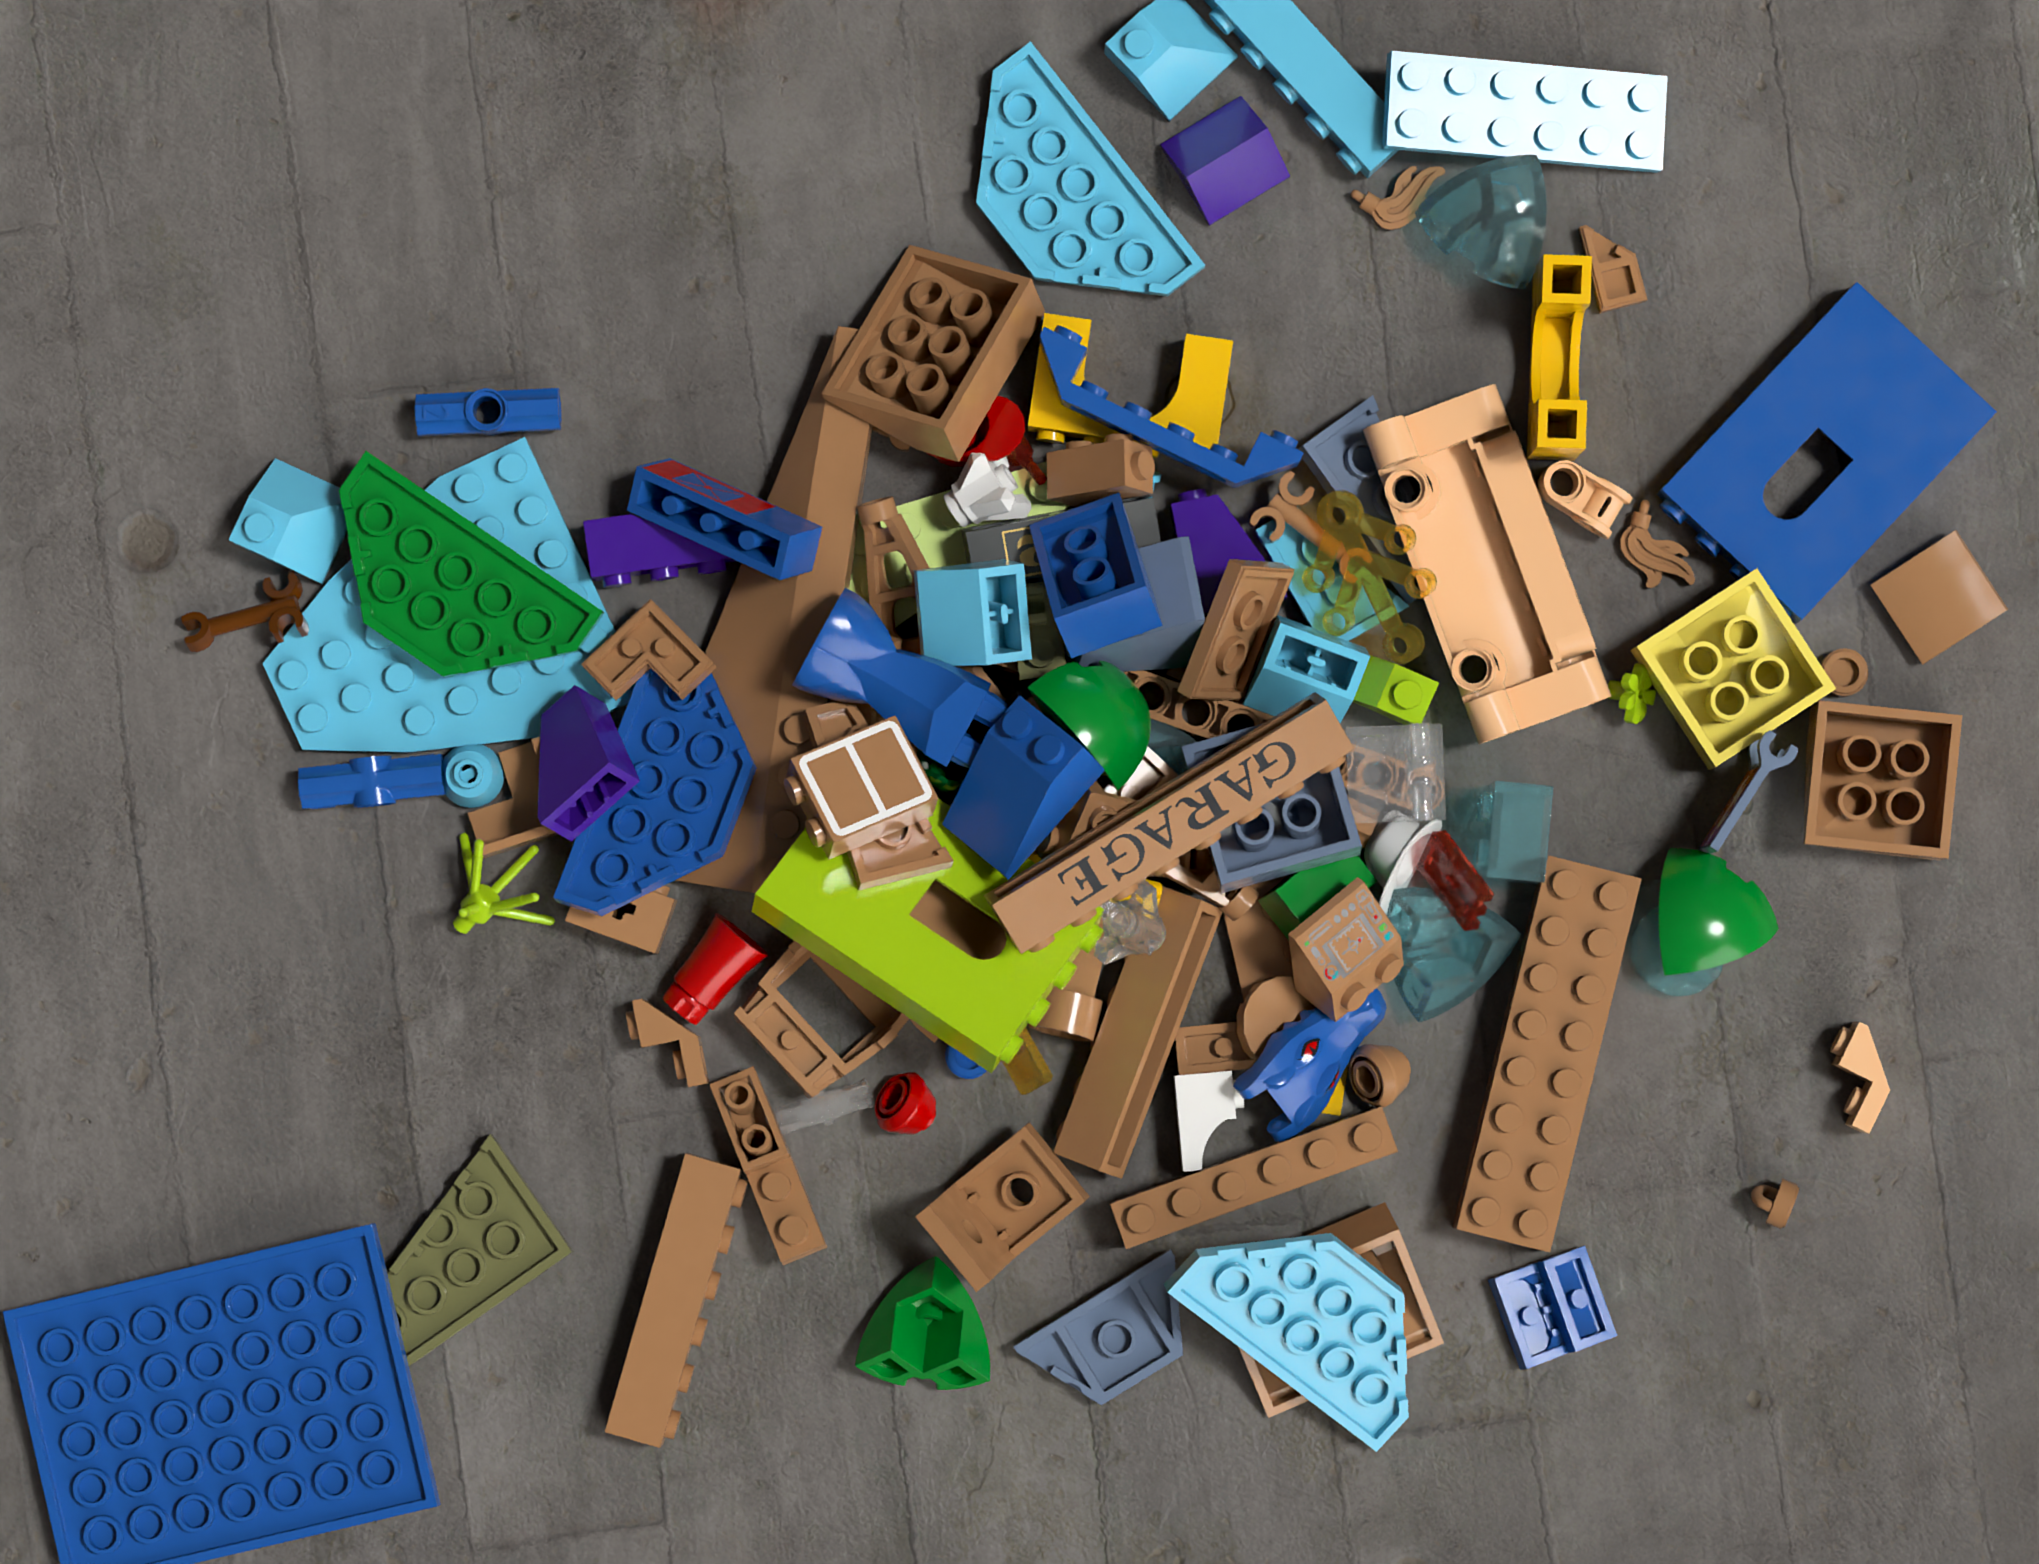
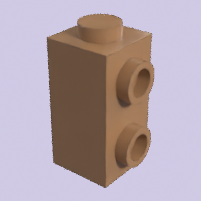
M1110 434L1104 437V442L1094 444L1090 441H1071L1066 443V449L1047 452V499L1073 507H1080L1116 493H1120L1122 499L1153 494L1155 463L1152 457V447L1134 442L1133 436L1129 434Z

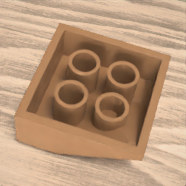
M1822 700L1810 706L1806 747L1803 844L1940 861L1949 859L1962 715Z

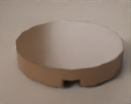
M1293 976L1269 977L1254 984L1248 991L1250 993L1246 996L1244 1003H1240L1237 1012V1035L1243 1051L1251 1059L1257 1061L1271 1035L1282 1031L1284 1023L1300 1021L1301 1011L1315 1008L1312 1003L1295 990Z

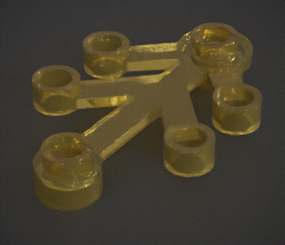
M1336 490L1328 493L1321 499L1317 507V520L1324 534L1314 564L1307 567L1303 572L1302 580L1304 586L1313 593H1320L1333 585L1335 573L1332 567L1341 543H1343L1350 560L1335 606L1324 614L1323 626L1333 636H1341L1352 630L1355 625L1354 610L1363 585L1385 632L1382 648L1386 657L1397 664L1409 663L1423 652L1425 645L1424 636L1416 626L1402 622L1381 577L1403 585L1411 597L1421 599L1435 591L1437 586L1436 576L1428 568L1415 569L1368 550L1361 533L1384 541L1386 549L1394 555H1402L1412 550L1417 541L1416 533L1409 525H1393L1364 513L1361 501L1349 491ZM1335 507H1339L1344 511L1345 521L1343 523H1339L1334 519L1333 509ZM1396 531L1402 532L1406 536L1407 543L1404 548L1399 547L1394 542ZM1315 569L1320 570L1324 574L1325 582L1323 585H1318L1313 580V571ZM1416 575H1421L1426 579L1427 589L1425 591H1420L1416 588L1414 584ZM1334 613H1339L1344 617L1345 627L1343 629L1336 627L1333 623ZM1396 637L1405 641L1407 647L1405 653H1399L1394 648V639Z

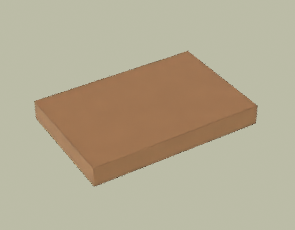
M1229 559L1177 692L1190 699L1243 700L1245 698L1295 569L1280 562Z

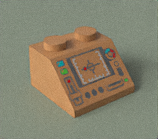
M1358 877L1288 934L1295 990L1334 1022H1337L1347 1012L1357 1010L1371 992L1382 983L1392 981L1398 975L1402 966H1404L1401 936L1365 882Z

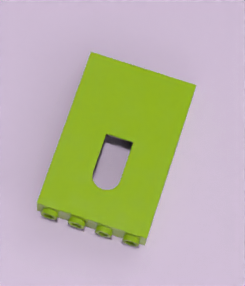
M939 798L933 816L927 819L932 825L931 831L942 848L945 847L954 860L952 867L863 890L858 889L847 852L828 860L822 846L816 848L812 844L805 828L755 893L752 912L990 1073L994 1071L1001 1060L1006 1064L1011 1062L1024 1042L1019 1037L1020 1033L1028 1023L1033 1027L1038 1025L1051 1005L1046 1000L1047 996L1055 986L1060 990L1064 989L1078 967L1072 963L1081 950L1089 954L1104 932V929L1099 927L1104 909L1099 906L1095 908L1097 911L1096 915L1089 921L1076 927H1072L1069 924L1054 934L1055 939L1051 944L1037 952L1031 953L1027 950L1021 954L1006 934V945L1002 952L994 958L982 960L971 957L911 917L910 913L936 880L1000 924L984 895L1005 883L1008 879L942 825L951 806ZM1027 858L1011 878L1036 863Z

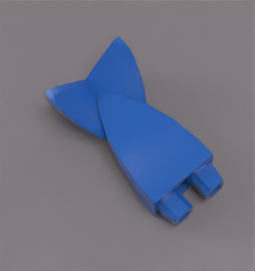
M846 587L837 600L792 686L799 690L831 700L847 703H868L884 719L895 715L907 739L926 756L946 767L951 760L958 765L970 768L983 742L966 733L971 721L975 719L991 728L1010 706L996 694L988 691L991 683L941 660L896 649L888 629L871 605Z

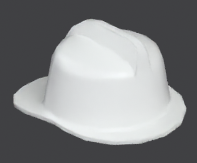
M1392 810L1386 814L1365 846L1364 859L1367 868L1384 888L1379 905L1387 916L1391 914L1400 901L1417 866L1439 836L1442 828V821L1440 819H1434L1425 825L1411 817L1405 816L1399 811Z

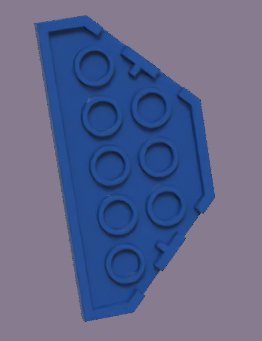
M651 668L636 682L618 732L640 781L576 837L553 896L556 902L602 917L724 856L757 767L712 673L683 700Z

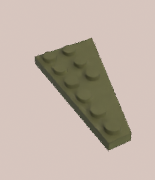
M493 1134L487 1137L480 1150L461 1172L454 1185L436 1209L432 1211L387 1273L409 1367L574 1252Z

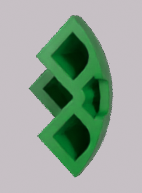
M1100 660L1098 666L1083 667L1076 662L1067 663L1046 673L1027 687L1042 714L1084 746L1105 769L1100 777L1116 790H1119L1141 763L1151 733L1149 708L1145 698L1134 682L1115 665Z
M1670 848L1667 853L1659 894V940L1664 975L1701 971L1737 960L1763 946L1779 929L1773 909L1756 883L1752 880L1748 883L1742 880L1738 875L1727 869V862L1718 856L1686 848Z
M934 1256L915 1267L891 1289L880 1303L861 1339L855 1361L857 1368L876 1378L901 1386H905L907 1380L912 1377L931 1379L935 1382L937 1390L967 1388L990 1381L989 1348L978 1311L960 1280L938 1257Z

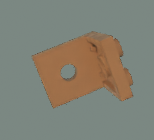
M1029 1122L952 1184L915 1217L977 1292L989 1283L1016 1256L1083 1204L1090 1196ZM1022 1178L1032 1185L1034 1195L1031 1201L1022 1202L1013 1196L1011 1192V1182L1013 1179Z

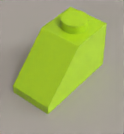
M1370 655L1353 702L1416 730L1421 726L1439 682L1393 662Z

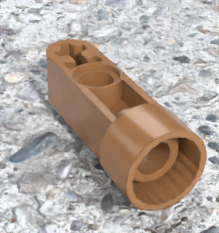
M1110 899L1100 905L1104 909L1099 923V927L1104 929L1102 936L1089 954L1083 950L1079 952L1072 962L1078 966L1074 975L1063 990L1058 989L1056 986L1052 989L1046 998L1051 1003L1050 1007L1038 1025L1033 1027L1029 1024V1028L1069 1040L1094 1042L1103 1004L1101 1000L1094 997L1117 901Z

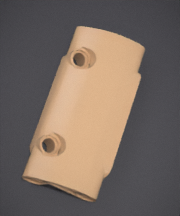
M1496 384L1479 388L1411 415L1392 417L1363 429L1385 490L1386 499L1478 743L1482 744L1612 697L1594 650L1597 648L1519 437L1516 431L1512 430ZM1404 477H1414L1420 484V494L1411 503H1402L1398 501L1395 495L1396 484ZM1428 478L1430 479V481H1431V483H1432V489H1431V486H1430V484H1429ZM1476 655L1483 658L1486 662L1487 674L1482 681L1472 684L1462 676L1461 667L1465 659ZM1494 656H1495V658H1496L1497 661H1498L1499 670H1498L1496 661H1495V659H1494Z

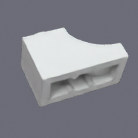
M1232 1071L1173 1076L1183 1172L1202 1170L1204 1148L1212 1132L1225 1120L1236 1119L1235 1109L1244 1108V1099L1233 1087L1236 1080L1232 1078Z

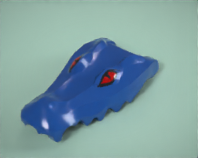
M1377 988L1367 996L1365 1002L1357 1010L1347 1012L1337 1022L1331 1020L1317 1007L1312 1010L1301 1011V1020L1286 1022L1283 1024L1284 1029L1282 1031L1273 1033L1254 1065L1234 1082L1233 1087L1243 1099H1251L1267 1089L1284 1113L1272 1119L1267 1126V1131L1275 1142H1282L1298 1134L1313 1123L1327 1106L1343 1071L1363 1039L1384 1019L1386 1003Z

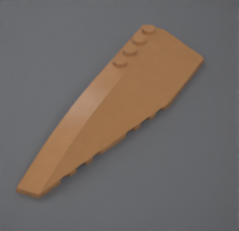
M838 326L767 502L823 527L813 569L807 573L778 580L742 563L705 652L717 667L712 674L757 769L724 856L675 881L756 893L806 828L805 821L808 819L801 805L794 806L790 801L784 787V779L786 778L790 759L814 749L803 717L805 708L830 703V699L799 690L792 686L841 593L845 587L847 589L850 587L859 525V514L856 506L862 504L873 425L825 400L821 393L859 331L856 328ZM872 331L868 341H870L880 332Z

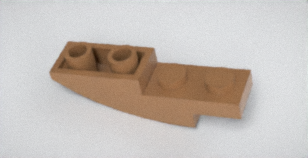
M752 1066L709 1084L782 1265L784 1266L827 1248L813 1212V1206L755 1067Z

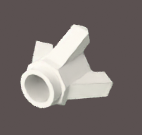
M971 453L957 482L951 485L952 490L944 495V500L950 512L962 527H966L972 522L979 524L982 521L1022 519L1026 518L1029 514L1031 502L1024 494H1014L1012 492L1018 488V485L1008 469L1009 463L1006 456L997 461L989 462L985 454Z

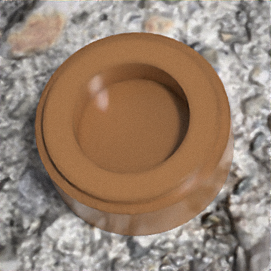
M1837 649L1826 655L1820 663L1836 687L1830 693L1834 696H1851L1859 692L1867 682V663L1854 650Z

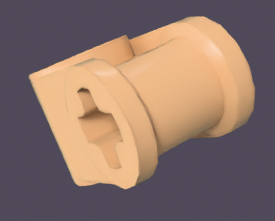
M1569 460L1558 461L1545 468L1537 482L1540 496L1546 503L1570 516L1576 523L1604 539L1610 538L1612 534L1610 527L1623 505H1629L1633 499L1629 493L1617 485L1597 477ZM1555 471L1566 472L1571 477L1573 489L1568 496L1558 495L1552 490L1550 479ZM1607 500L1606 505L1604 506L1603 510L1601 511L1600 515L1598 516V513H1599L1600 509L1602 508L1603 504H1604L1605 501Z

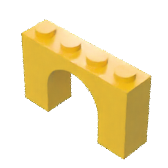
M1543 254L1533 270L1527 459L1575 461L1586 449L1587 400H1580L1579 355L1583 317L1591 300L1592 256Z
M1044 313L1042 330L1046 327L1054 331L1057 325L1065 327L1082 337L1080 344L1087 347L1088 350L1092 320ZM1186 334L1177 391L1166 408L1155 416L1150 417L1149 420L1164 428H1167L1169 422L1182 426L1195 434L1193 442L1210 449L1212 443L1218 444L1233 340ZM1040 344L1028 420V431L1037 432L1036 440L1056 444H1064L1065 437L1084 439V441L1097 444L1104 442L1106 435L1120 434L1061 405ZM1087 354L1073 381L1075 385L1081 386L1083 380H1085L1084 371ZM1152 449V457L1157 458L1159 452Z

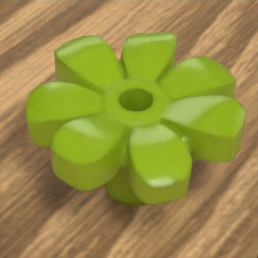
M1636 663L1632 674L1625 673L1621 681L1610 680L1608 683L1612 696L1608 699L1619 700V708L1625 710L1624 721L1626 723L1638 724L1647 714L1646 705H1654L1656 690L1648 689L1652 686V682L1645 666L1641 663Z

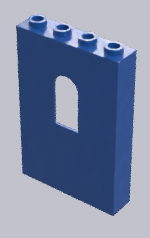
M1856 282L1661 488L1657 495L1663 502L1659 506L1677 524L1680 525L1683 521L1687 522L1698 533L1694 537L1695 541L1708 554L1716 557L1720 553L1731 563L1733 567L1729 572L1737 581L1757 568L1790 619L1796 624L1816 606L1997 411ZM1818 428L1853 461L1802 515L1794 519H1780L1771 514L1765 506L1763 500L1765 485Z

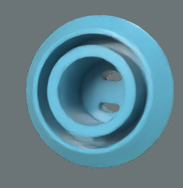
M482 744L453 748L444 757L442 763V778L446 796L455 804L467 808L481 807L494 800L504 783V770L498 755ZM470 765V768L462 770L464 766ZM476 778L475 781L469 783V780Z

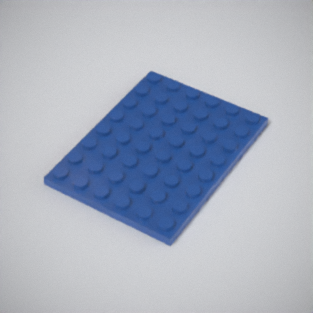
M376 1223L3 1311L60 1564H194L441 1505Z

